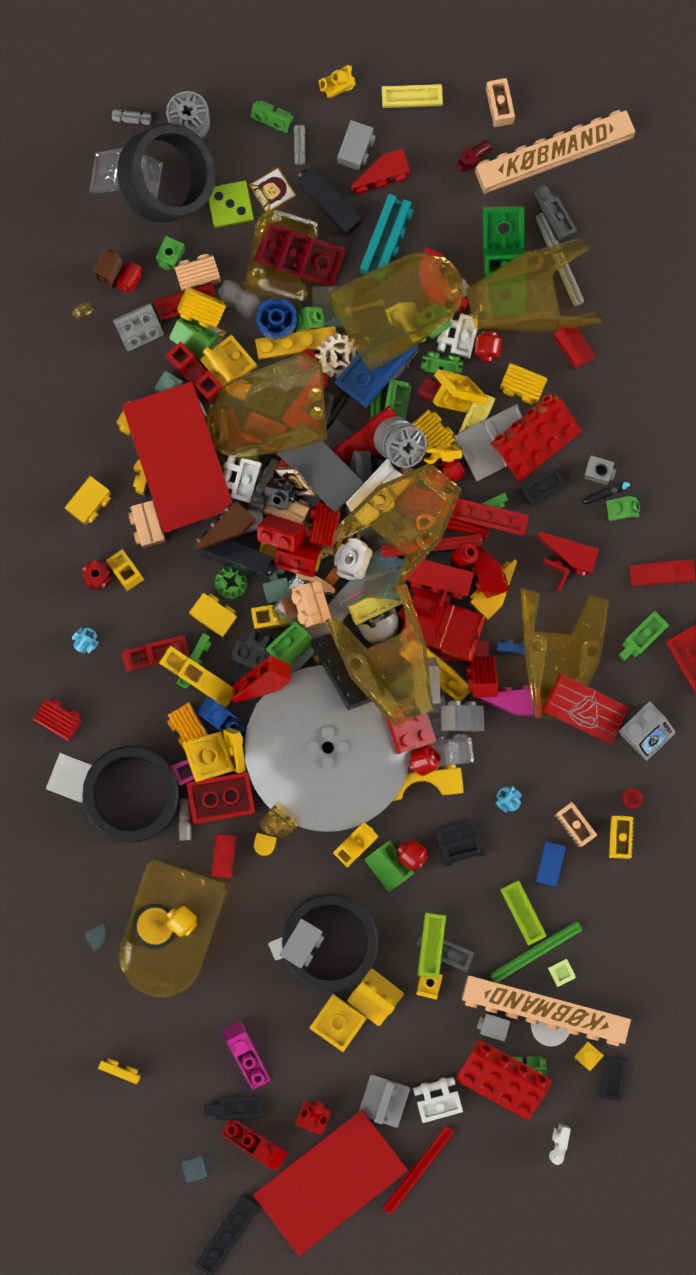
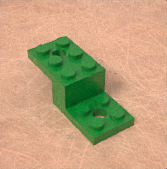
M524 206L483 207L485 315L526 314ZM501 223L509 225V229L506 232L498 230V226ZM508 289L511 291V294L508 298H502L499 295L500 291Z

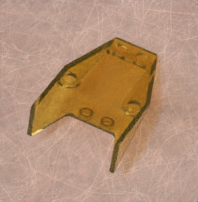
M579 238L522 253L468 287L466 291L474 328L541 332L560 328L603 324L602 319L595 312L576 317L561 316L552 278L556 270L589 250L588 245Z
M427 464L377 486L340 523L332 540L337 542L367 528H373L405 556L392 590L396 593L441 541L462 489L435 466Z
M407 585L395 586L405 608L407 628L401 634L369 649L364 647L338 618L325 620L351 679L395 727L433 710L426 642Z
M521 588L525 658L534 718L559 720L542 710L559 673L587 687L589 686L600 662L609 600L590 595L573 632L570 634L534 631L540 594Z

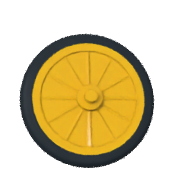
M151 904L138 911L133 921V932L136 939L142 945L155 949L164 947L172 941L175 933L167 927L169 918L166 917L170 910L162 905Z

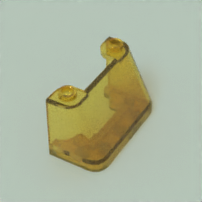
M274 209L262 214L258 218L244 289L245 292L281 300L286 299L287 301L298 303L303 302L307 295V288H305L304 283L300 282V277L254 261L267 222L315 238L318 237V223Z

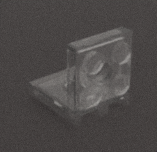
M123 148L95 153L89 192L99 194L120 190L117 179V163ZM143 154L141 160V171L144 174L143 181L149 192L157 199L163 162Z

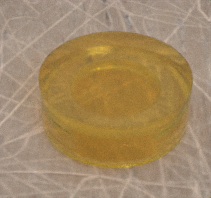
M85 302L72 311V315L75 320H80L90 314L93 309L89 303Z

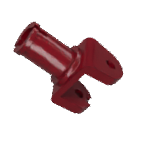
M483 140L474 148L468 145L456 163L458 170L466 172L475 168L480 158L492 151L491 144L486 146L488 141Z

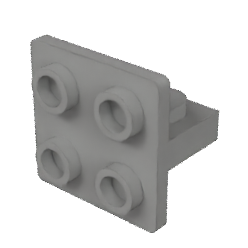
M150 303L113 320L127 351H131L164 335Z
M370 1075L359 1111L362 1109L366 1116L376 1123H384L397 1128L410 1087Z

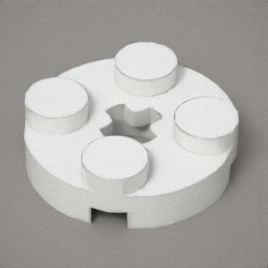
M351 538L348 540L350 542L346 545L342 544L338 548L334 558V566H337L338 572L336 571V573L344 579H362L372 557V550L368 548L365 542Z

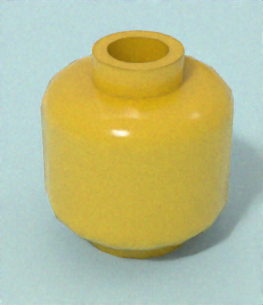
M181 906L178 909L174 907L166 916L169 918L167 927L179 937L185 935L188 937L198 925L196 923L197 916L185 906Z

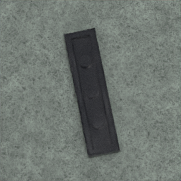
M242 1194L194 1266L207 1275H214L259 1208V1205Z

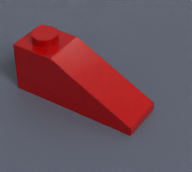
M539 531L537 539L568 568L575 570L574 574L586 577V574L590 575L592 573L599 549Z
M694 560L667 561L630 566L631 586L690 584L695 581Z
M270 655L233 684L232 701L236 703L277 692L290 682L291 665Z

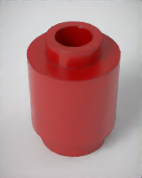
M128 261L115 281L118 284L117 288L125 293L133 292L142 276L141 272L143 269L139 265Z
M470 543L463 544L454 550L451 555L453 566L460 569L468 567L478 559V550Z

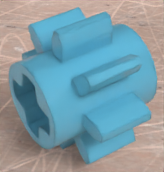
M80 628L72 636V639L75 640L73 644L75 649L81 653H90L99 644L95 640L97 638L95 631L90 628Z
M513 786L510 788L503 787L498 791V801L495 803L505 813L507 811L512 812L519 808L521 804L519 798L522 795Z

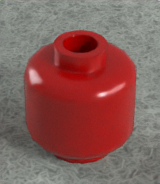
M482 332L476 338L474 354L480 357V361L492 363L493 359L500 357L502 339L498 337L497 333Z
M423 746L411 753L409 766L413 772H417L421 776L430 774L438 770L440 766V753L436 748Z
M413 839L409 840L407 844L403 842L397 850V853L400 854L398 862L412 871L417 868L420 870L428 858L426 847Z

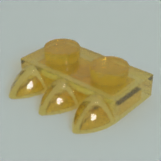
M275 805L258 823L265 833L273 837L276 835L282 838H288V833H293L292 829H297L298 827L288 815Z

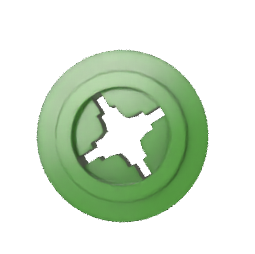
M231 567L223 568L217 573L215 587L222 597L236 599L243 595L247 589L248 581L245 573ZM236 575L235 583L239 587L230 586V588L226 590L228 583L226 582L224 577L226 579H232V577Z

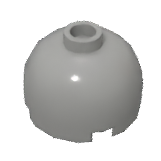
M392 608L357 626L363 638L368 642H383V645L392 642L391 638L399 631V618L396 610Z

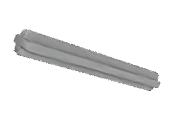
M544 212L540 213L535 217L536 222L573 305L579 306L584 302L583 296Z

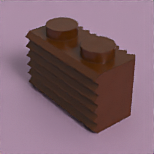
M111 249L109 251L102 250L101 257L98 258L99 261H96L97 264L92 269L97 282L113 289L116 284L115 281L123 268V263L119 257L120 254Z

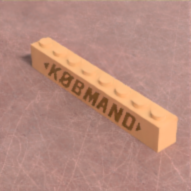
M620 110L614 111L609 114V117L604 119L601 117L596 118L590 122L591 124L585 126L583 124L577 125L572 128V131L564 133V131L558 132L551 139L546 140L543 138L537 140L534 143L535 145L529 147L526 145L521 146L515 150L516 152L510 154L508 152L502 153L497 156V159L489 161V159L481 161L476 166L475 174L483 194L632 139L635 135V130L627 110L623 112Z
M467 975L461 1000L466 1001V1006L477 1008L478 1005L486 1006L485 1011L496 1014L498 1010L506 1012L505 1016L518 1019V1015L526 1017V1022L537 1025L538 1021L545 1022L546 1027L558 1030L559 1026L567 1028V1033L578 1035L579 1032L586 1033V1038L599 1041V1037L607 1039V1044L619 1046V1043L625 1044L631 1022L629 1018Z

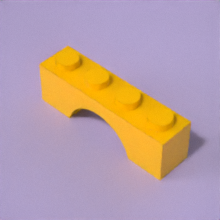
M456 765L443 766L444 770H436L425 776H421L408 769L405 781L393 801L401 800L406 788L420 781L429 782L436 786L442 796L463 794L461 768H456Z

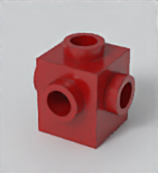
M95 559L92 562L88 561L81 570L83 572L81 576L85 579L83 583L91 590L94 587L98 591L101 588L105 589L112 580V574L108 571L110 567L102 560L99 563ZM95 570L99 571L97 577L92 576Z
M313 1100L312 1103L304 1101L295 1125L307 1131L323 1135L332 1111L324 1108L325 1104L317 1100Z

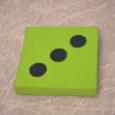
M246 180L214 186L213 193L209 198L214 229L254 221Z

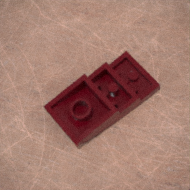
M267 222L254 261L294 274L300 278L333 287L346 248Z

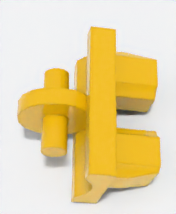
M347 65L340 70L332 72L326 78L320 79V91L326 92L327 98H333L344 91L352 90L355 86V79L351 75L352 66Z

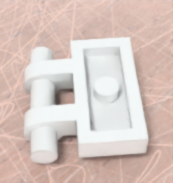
M448 311L452 326L438 336L437 351L445 352L446 345L452 346L450 354L470 359L480 318L460 314L459 321L453 320L454 313ZM450 328L456 329L454 339L448 337Z
M228 455L227 462H224L223 475L228 489L232 490L231 498L250 503L251 496L254 495L262 463L241 458L240 465H235L236 457ZM232 471L237 472L235 483L230 482Z
M442 1077L439 1078V1081L428 1084L424 1082L421 1083V1086L413 1088L415 1096L423 1094L425 1100L417 1102L422 1123L463 1112L458 1091L449 1093L448 1090L449 1086L456 1085L454 1077L446 1079ZM442 1089L443 1095L431 1098V1091Z
M560 1123L558 1128H554L552 1140L555 1142V1149L549 1154L550 1160L556 1165L561 1164L564 1160L571 1131L570 1127Z

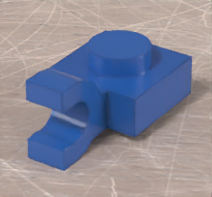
M502 639L501 642L496 644V652L522 654L523 656L531 657L532 652L525 651L524 646L526 644L532 645L533 640H524L518 645L514 644V640Z

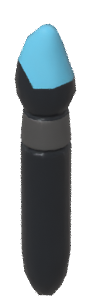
M620 482L613 487L586 497L583 503L591 504L617 492H622L630 486V483Z

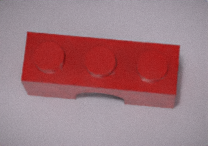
M181 341L166 354L167 361L187 382H193L195 390L208 404L223 391V385L209 370L206 371L200 365L195 356Z

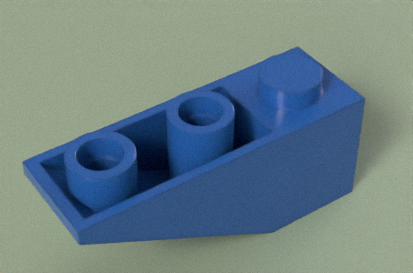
M207 696L195 713L221 731L222 734H224L223 730L228 728L240 731L243 737L242 746L244 750L247 725L218 702Z

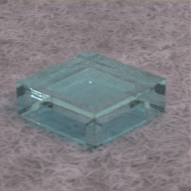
M202 1156L181 1162L187 1183L208 1177Z

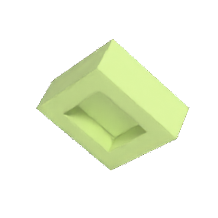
M567 959L548 967L557 987L576 978Z

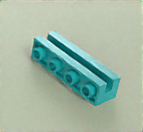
M388 195L360 267L361 274L383 281L384 276H389L392 265L389 263L392 257L396 258L399 246L396 245L399 239H403L407 229L404 227L406 220L410 221L414 211L411 209L412 202L405 199L402 202L397 200L396 196Z

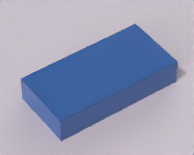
M545 842L536 882L554 887L557 886L566 846Z

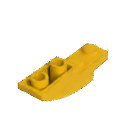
M172 646L168 647L158 663L227 708L232 700L233 687Z

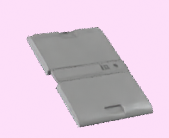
M518 404L454 436L476 482L507 466L499 453L491 446V442L494 441L497 435L506 431L513 422L524 416Z

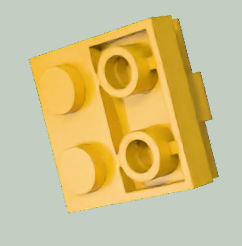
M232 334L212 350L209 347L203 351L205 356L200 359L204 367L223 385L225 392L257 367V364Z

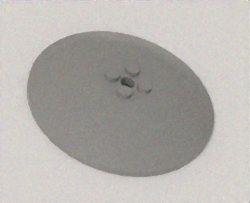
M323 665L307 667L291 673V680L288 685L282 687L277 692L263 695L250 717L244 747L245 761L250 780L266 805L277 815L296 826L325 832L341 831L359 826L381 813L393 801L405 781L411 750L397 754L385 714L401 710V708L389 691L383 687L386 692L385 697L347 710ZM331 742L334 745L333 752L330 754L324 753L322 751L323 743Z

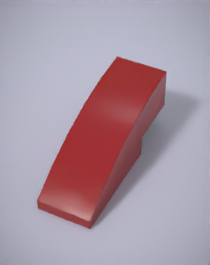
M185 635L124 650L121 656L126 673L159 665L158 662L169 646H172L185 656H189L190 653Z

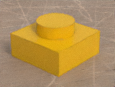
M587 1041L574 1058L591 1071L604 1055Z

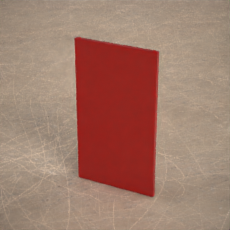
M187 382L171 389L124 403L122 408L164 533H169L172 530L223 514L224 509L232 502L193 382Z
M361 1109L255 1192L253 1196L296 1251V1254L300 1256L408 1172V1169Z

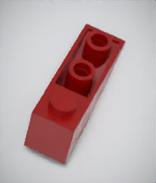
M399 149L383 154L351 185V193L360 195L374 187L381 189L394 181L396 183L406 181L407 177H410V169L404 150Z
M481 546L476 547L478 559L471 566L474 575L478 576V580L475 582L479 593L483 592L487 599L510 591L506 574L501 565Z
M229 1120L220 1134L266 1167L277 1171L288 1154L286 1150L239 1120Z

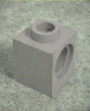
M590 456L584 479L607 485L609 480L613 481L616 469L613 468L614 462ZM596 467H604L606 474L603 476L598 475Z
M485 1013L484 1017L480 1016L477 1029H480L479 1034L505 1042L510 1021Z

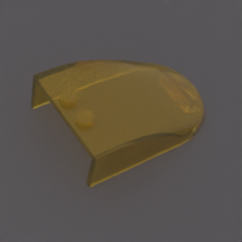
M425 252L413 253L330 291L331 306L367 369L371 371L407 352L447 322L461 305L463 283L456 267L444 257L428 255Z
M300 353L235 378L219 390L218 394L220 395L214 404L211 403L207 414L206 424L214 448L229 457L238 458L280 453L327 439L322 363Z
M152 858L146 865L119 951L121 968L133 987L153 997H170L186 990L196 980L205 960L230 885ZM147 905H162L170 911L174 907L178 909L181 906H185L197 916L196 923L198 925L188 937L186 935L179 937L175 934L172 941L161 948L154 949L142 945L136 939L133 932V922L136 914Z

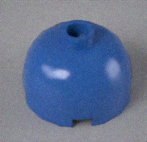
M270 298L264 301L257 310V326L261 333L269 339H284L290 336L295 329L297 323L296 310L286 299L275 300V298Z

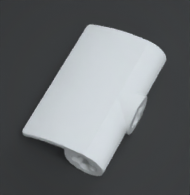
M386 459L346 504L355 519L364 527H368L379 515V512H386L392 508L394 501L391 497L397 496L408 484V480L393 468L390 459Z

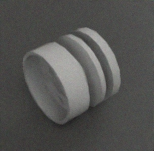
M184 91L177 93L170 99L166 110L168 123L187 127L202 139L210 128L209 109L204 98L195 92Z
M394 416L387 418L375 430L373 438L374 447L379 454L386 459H390V462L402 468L412 467L420 462L425 455L427 441L424 433L402 417Z

